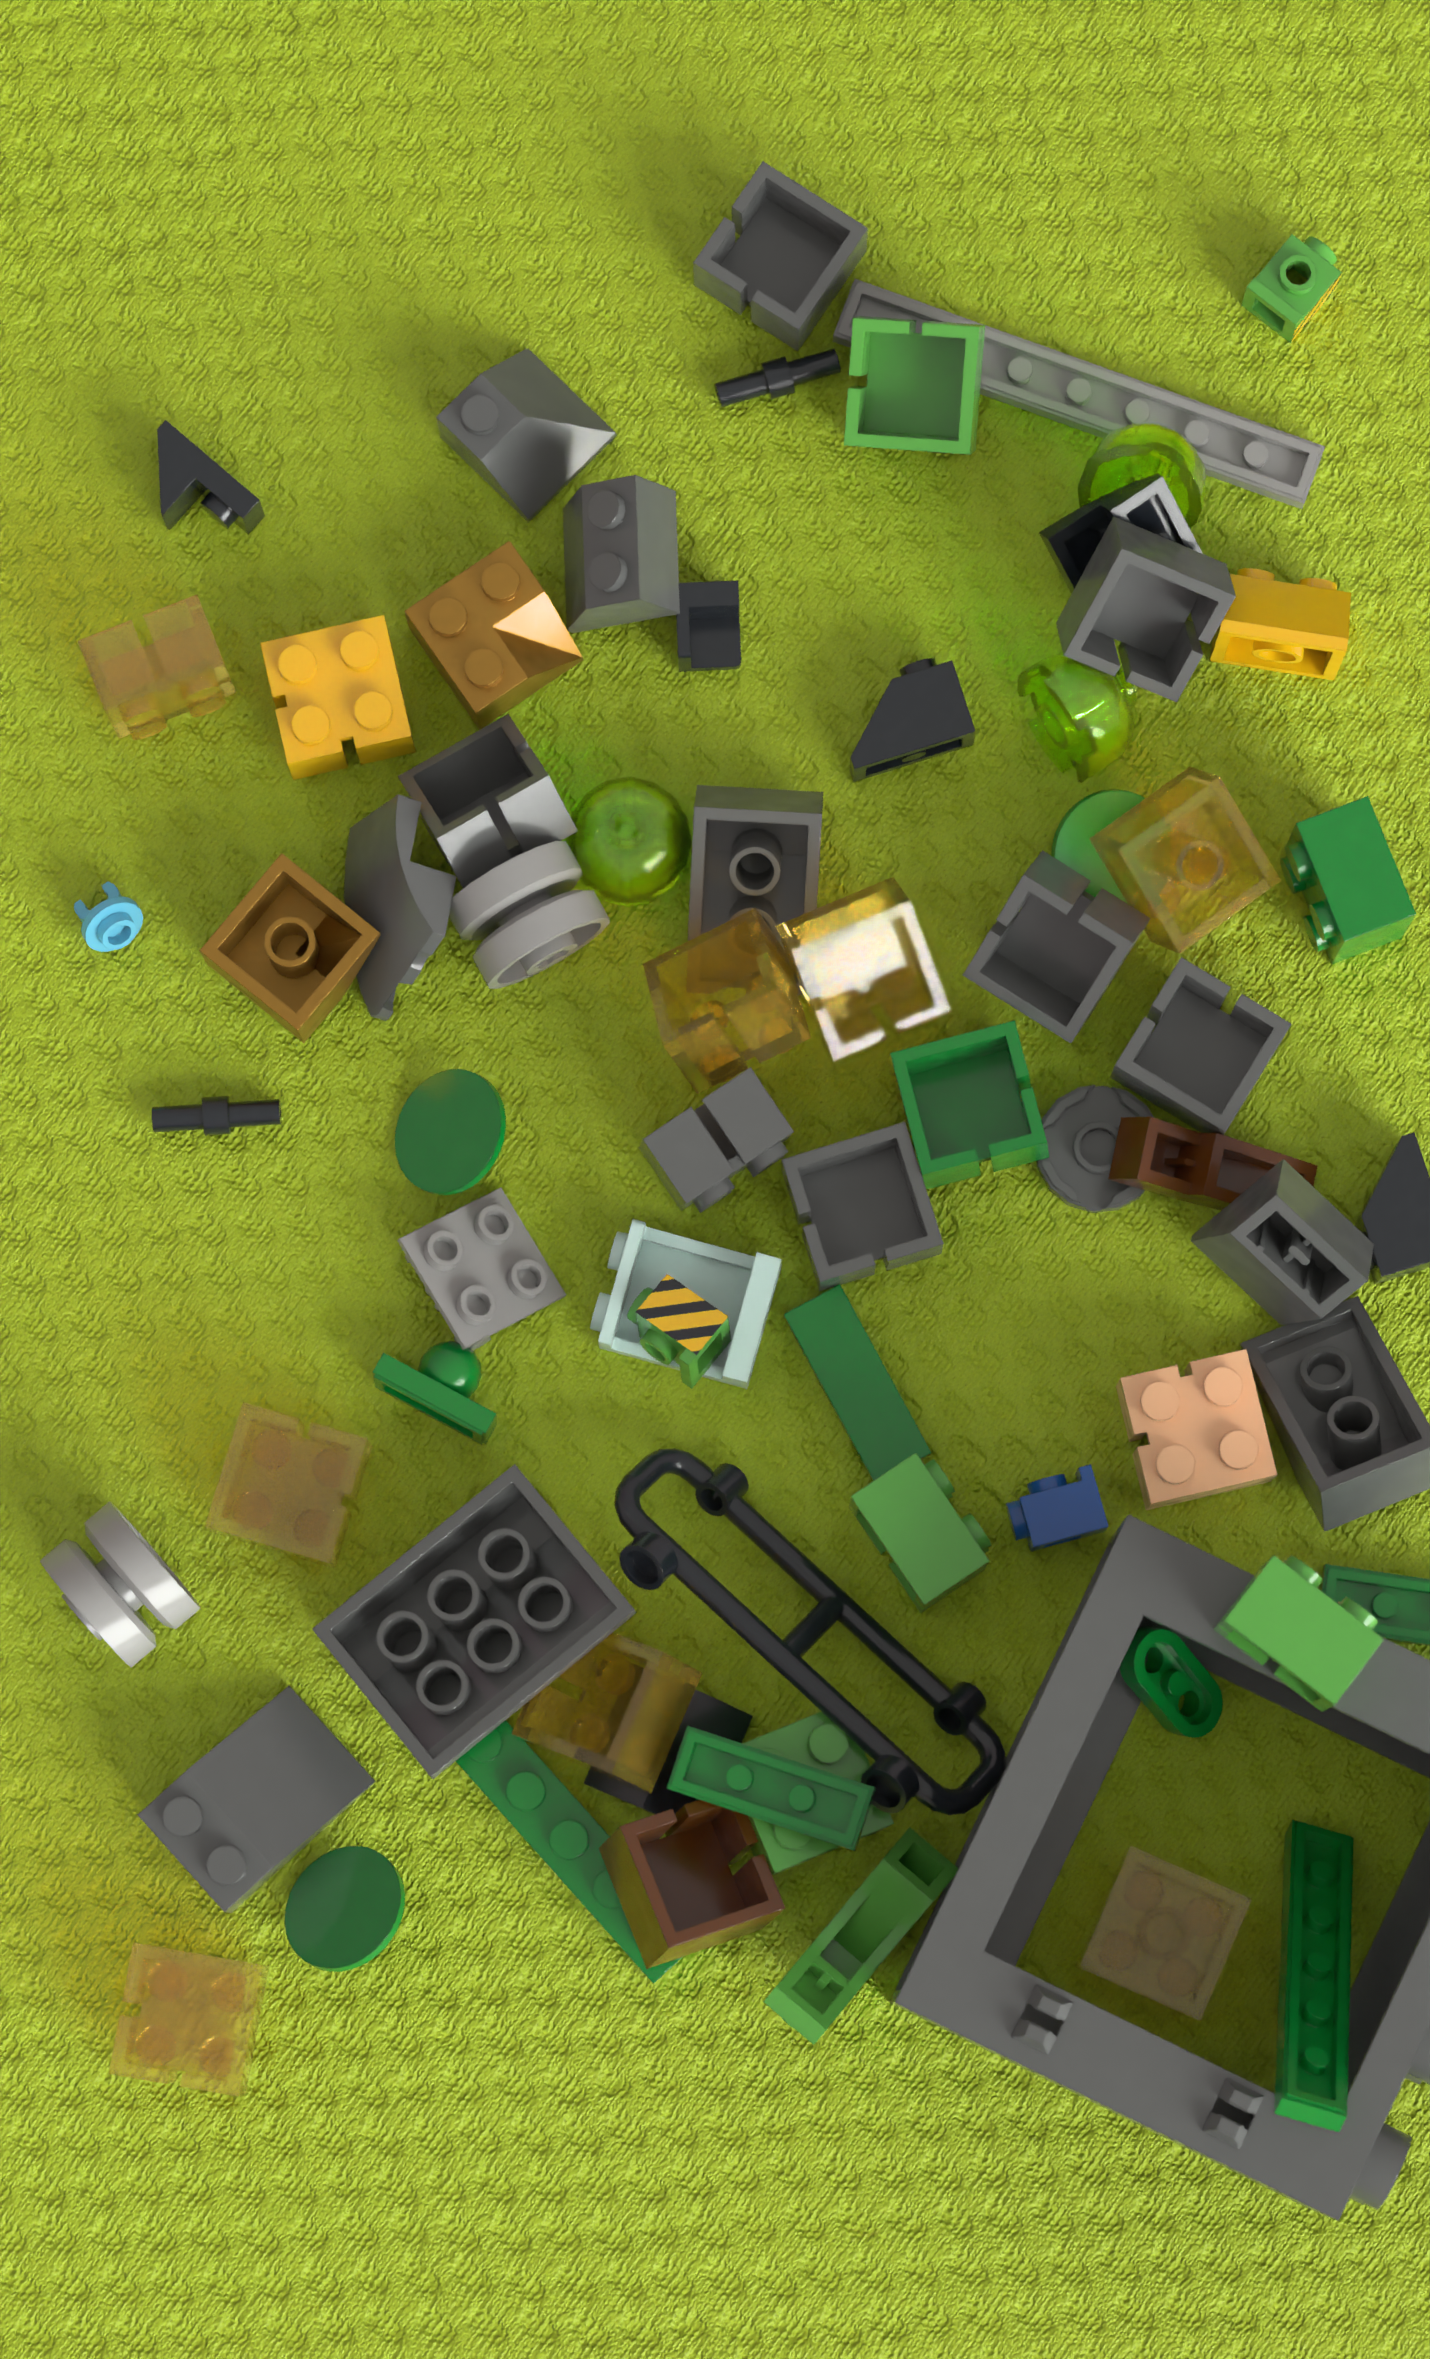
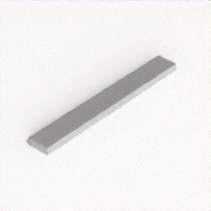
M854 279L833 334V342L851 348L853 318L858 316L916 320V333H922V323L927 321L983 324ZM985 325L981 395L1303 509L1325 446Z

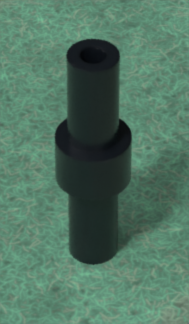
M833 348L787 362L785 356L760 363L761 370L714 383L722 408L766 394L769 395L770 399H775L795 393L794 386L841 373L837 353Z
M229 1096L203 1097L202 1104L152 1107L154 1132L204 1129L205 1136L231 1134L232 1127L281 1124L280 1099L230 1102Z

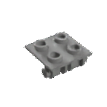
M502 1188L398 1239V1243L406 1255L405 1259L408 1263L412 1264L425 1286L426 1294L430 1295L433 1299L434 1307L437 1312L442 1314L455 1336V1342H458L463 1350L468 1347L472 1351L476 1350L490 1341L491 1335L566 1296Z

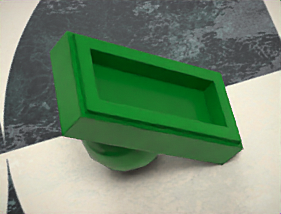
M440 1342L430 1347L422 1356L418 1371L383 1353L372 1372L377 1389L481 1445L488 1442L497 1426L496 1413L469 1399L478 1388L482 1376L481 1363L474 1351L469 1347L463 1350L458 1342Z

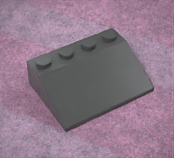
M514 1464L312 1630L429 1776L434 1779L637 1612Z

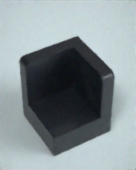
M738 581L679 583L680 614H676L679 672L735 670L740 668L741 642Z

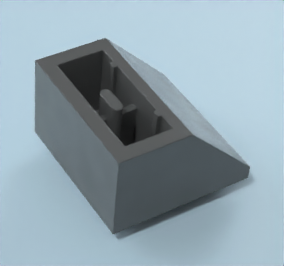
M1284 1159L1195 1232L1191 1238V1242L1280 1325L1322 1319L1364 1285L1369 1279L1374 1248L1373 1242Z

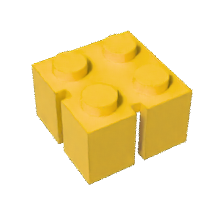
M384 615L260 643L272 698L277 708L275 712L286 761L293 780L349 768L342 742L354 739L361 765L416 753Z

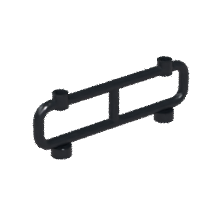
M676 1448L658 1449L645 1456L623 1477L615 1491L614 1507L620 1523L634 1538L620 1553V1565L626 1577L642 1589L655 1590L673 1574L875 1761L861 1777V1783L876 1788L871 1803L873 1806L886 1813H898L915 1797L932 1811L946 1815L965 1814L978 1806L998 1784L1005 1770V1750L1000 1737L980 1717L986 1709V1699L983 1693L975 1685L968 1682H959L950 1689L742 1498L747 1493L749 1485L745 1474L738 1467L724 1463L713 1471L693 1454ZM675 1474L686 1480L696 1489L695 1496L697 1502L705 1512L713 1516L724 1515L818 1602L783 1640L644 1512L640 1504L641 1496L663 1475ZM837 1621L847 1628L934 1709V1719L943 1731L954 1736L963 1735L976 1748L980 1756V1764L957 1789H948L937 1783L802 1658Z

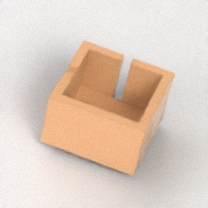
M1247 1349L1189 1362L1184 1370V1377H1180L1178 1366L1174 1365L1122 1377L1118 1381L1116 1389L1129 1442L1140 1440L1146 1434L1149 1445L1137 1447L1132 1454L1146 1510L1271 1482L1277 1476Z

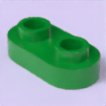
M1147 1626L1138 1628L1119 1666L1124 1681L1168 1732L1191 1738H1198L1208 1734L1216 1726L1222 1713L1223 1698L1218 1684L1174 1632ZM1148 1652V1661L1145 1665V1657ZM1183 1695L1184 1704L1181 1710H1179V1699Z

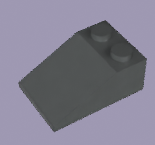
M697 785L693 819L685 989L812 996L823 792Z
M1358 1296L1340 1303L1322 1319L1287 1324L1241 1343V1350L1247 1349L1254 1381L1297 1482L1324 1532L1430 1489V1425Z
M288 1686L186 1770L144 1808L138 1816L218 1906L226 1913H233L376 1781L298 1694Z

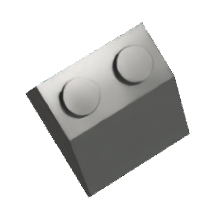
M637 475L581 485L563 508L566 629L569 632L577 633L680 614L676 491Z

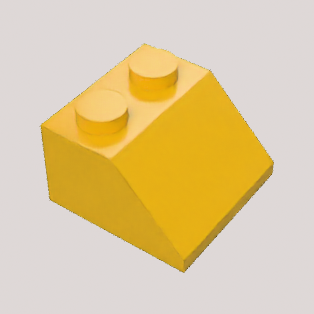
M1242 568L1237 571V575L1230 574L1236 597L1213 637L1210 661L1334 680L1347 652L1351 592L1338 591L1336 583L1319 578H1303L1299 584L1274 581L1275 575L1261 569Z

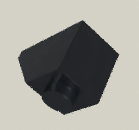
M928 658L910 663L899 670L901 676L890 681L851 755L850 774L853 782L960 750L974 744L976 731L953 661L937 665L934 658Z
M1414 1132L1403 1135L1394 1146L1355 1223V1227L1374 1243L1370 1272L1375 1285L1430 1268V1177Z

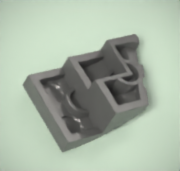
M399 794L350 827L345 859V905L381 934L356 977L370 1016L384 1021L388 1020L393 1014V1001L397 985L399 983L412 985L420 974L427 958L434 953L445 937L456 882V876L410 861L421 802Z

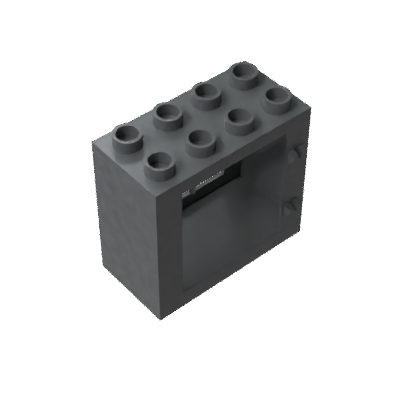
M1128 1515L1112 1535L1007 1754L1005 1770L998 1784L989 1792L955 1863V1866L959 1869L942 1890L889 2002L1315 2212L1339 2221L1349 2198L1378 2210L1386 2200L1399 2175L1412 2141V2136L1384 2122L1405 2078L1418 2085L1422 2081L1430 2085V1820L1350 1989L1347 2118L1339 2132L1274 2114V2093L1015 1967L1141 1702L1124 1681L1119 1669L1138 1628L1147 1626L1174 1632L1208 1672L1430 1779V1660L1383 1638L1384 1641L1338 1702L1321 1712L1273 1675L1280 1666L1277 1662L1269 1657L1263 1666L1259 1665L1214 1630L1215 1626L1254 1575ZM1148 1652L1145 1657V1665L1148 1661Z

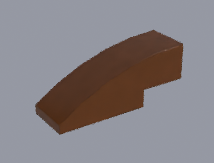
M1151 1116L1121 1117L1108 1180L1222 1211L1283 1159L1312 1186H1314L1318 1165L1219 1133H1200Z

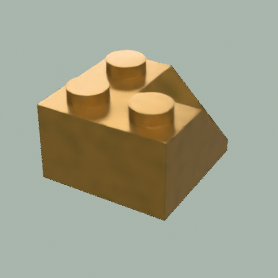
M510 541L405 610L410 631L479 730L583 661L580 651L546 592Z
M281 853L199 951L209 967L300 1041L305 1043L345 995L381 934Z

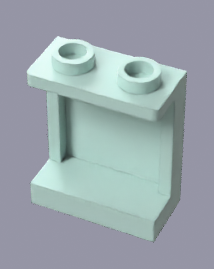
M633 1219L628 1234L620 1231L616 1233L607 1268L617 1270V1276L611 1295L600 1292L590 1329L600 1332L598 1339L600 1349L680 1371V1365L674 1361L666 1365L653 1358L640 1344L639 1340L641 1338L639 1337L638 1326L627 1318L628 1311L637 1296L647 1287L654 1290L666 1274H668L729 1318L731 1342L702 1377L748 1389L781 1271L782 1259L758 1252L756 1257L653 1229L647 1227L645 1222Z

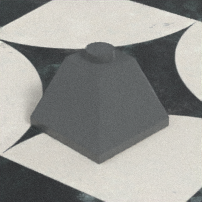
M528 348L482 372L436 417L440 438L528 523L616 437V432Z

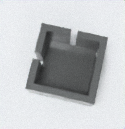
M763 161L732 205V221L724 217L693 262L694 285L740 315L747 305L750 306L752 323L796 351H799L866 253L868 228ZM735 232L740 235V237L738 238V240L736 241V243H735Z
M1113 517L1056 622L1063 655L1115 677L1120 668L1114 639L1121 642L1118 652L1126 682L1177 702L1203 656L1200 641L1210 644L1236 597L1227 564ZM1190 613L1193 622L1187 619Z
M509 714L398 776L409 798L421 802L419 816L462 888H465L491 869L517 855L547 843L561 841L578 831L551 778Z
M1042 850L1023 874L997 917V922L988 932L963 976L1064 1040L1072 1043L1093 1013L1151 918L1103 888L1095 897L1085 891L1091 880Z
M1181 957L1151 1005L1147 1018H1143L1116 1062L1110 1078L1201 1133L1225 1135L1284 1039L1291 1023L1243 994L1235 1004L1231 1015H1228L1220 1010V1007L1231 987Z
M751 1067L703 1098L702 1102L704 1104L697 1109L688 1108L645 1137L639 1146L640 1151L681 1211L694 1203L699 1212H703L732 1192L731 1190L735 1187L730 1178L745 1168L755 1177L788 1153L783 1143L788 1140L794 1131Z
M905 1122L782 1159V1174L798 1225L811 1221L810 1225L803 1227L802 1238L819 1292L839 1284H846L874 1275L875 1261L883 1259L886 1271L942 1254L944 1243Z

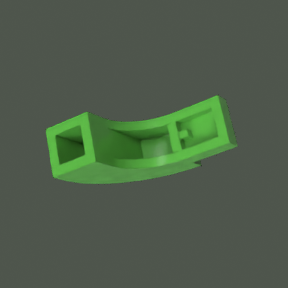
M909 1827L763 2002L782 2017L789 2026L796 2029L814 2045L899 1941L955 1876L959 1868Z

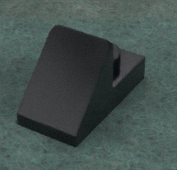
M165 420L157 429L161 515L167 530H170L203 495L205 498L200 502V505L214 520L227 529L233 523H236L249 535L265 517L260 500Z

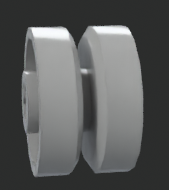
M554 841L517 855L480 876L452 898L449 918L462 940H483L476 949L473 960L489 989H500L542 972L584 947L609 925V917L594 890H572L579 881L582 870L566 841Z
M109 1501L85 1522L86 1535L104 1557L103 1560L97 1564L77 1542L64 1539L43 1557L40 1563L64 1593L62 1598L99 1641L104 1639L118 1656L132 1668L156 1647L154 1631L137 1611L143 1604L164 1626L173 1629L181 1626L201 1606L144 1537L117 1507Z

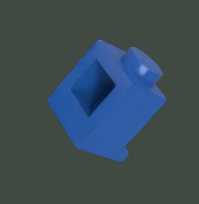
M1091 1464L1077 1469L1075 1473L1077 1482L1067 1484L1064 1474L1039 1479L1027 1484L1030 1495L1022 1496L1016 1501L1006 1503L1008 1518L1016 1541L1027 1538L1030 1552L1103 1533L1107 1530L1109 1526Z

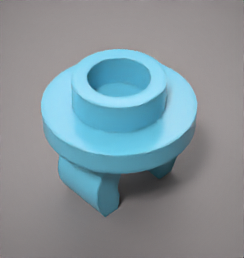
M106 882L102 885L108 899L96 905L91 911L88 910L81 900L74 903V910L82 922L81 932L84 940L91 949L99 952L118 950L127 946L138 934L143 923V914L137 903L131 898L123 897L117 887L111 882Z

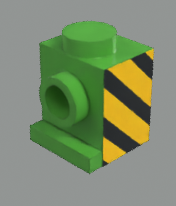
M1291 234L1256 278L1254 277L1248 284L1241 306L1289 343H1292L1338 286L1342 272L1333 266L1337 262L1335 253L1325 243L1315 237L1309 236L1303 243ZM1294 269L1308 281L1301 285L1293 284L1287 279L1286 272Z
M666 1274L654 1290L650 1287L645 1288L634 1300L627 1314V1318L638 1326L641 1346L653 1358L663 1364L669 1365L672 1361L679 1364L681 1380L691 1389L731 1342L728 1316L668 1274Z

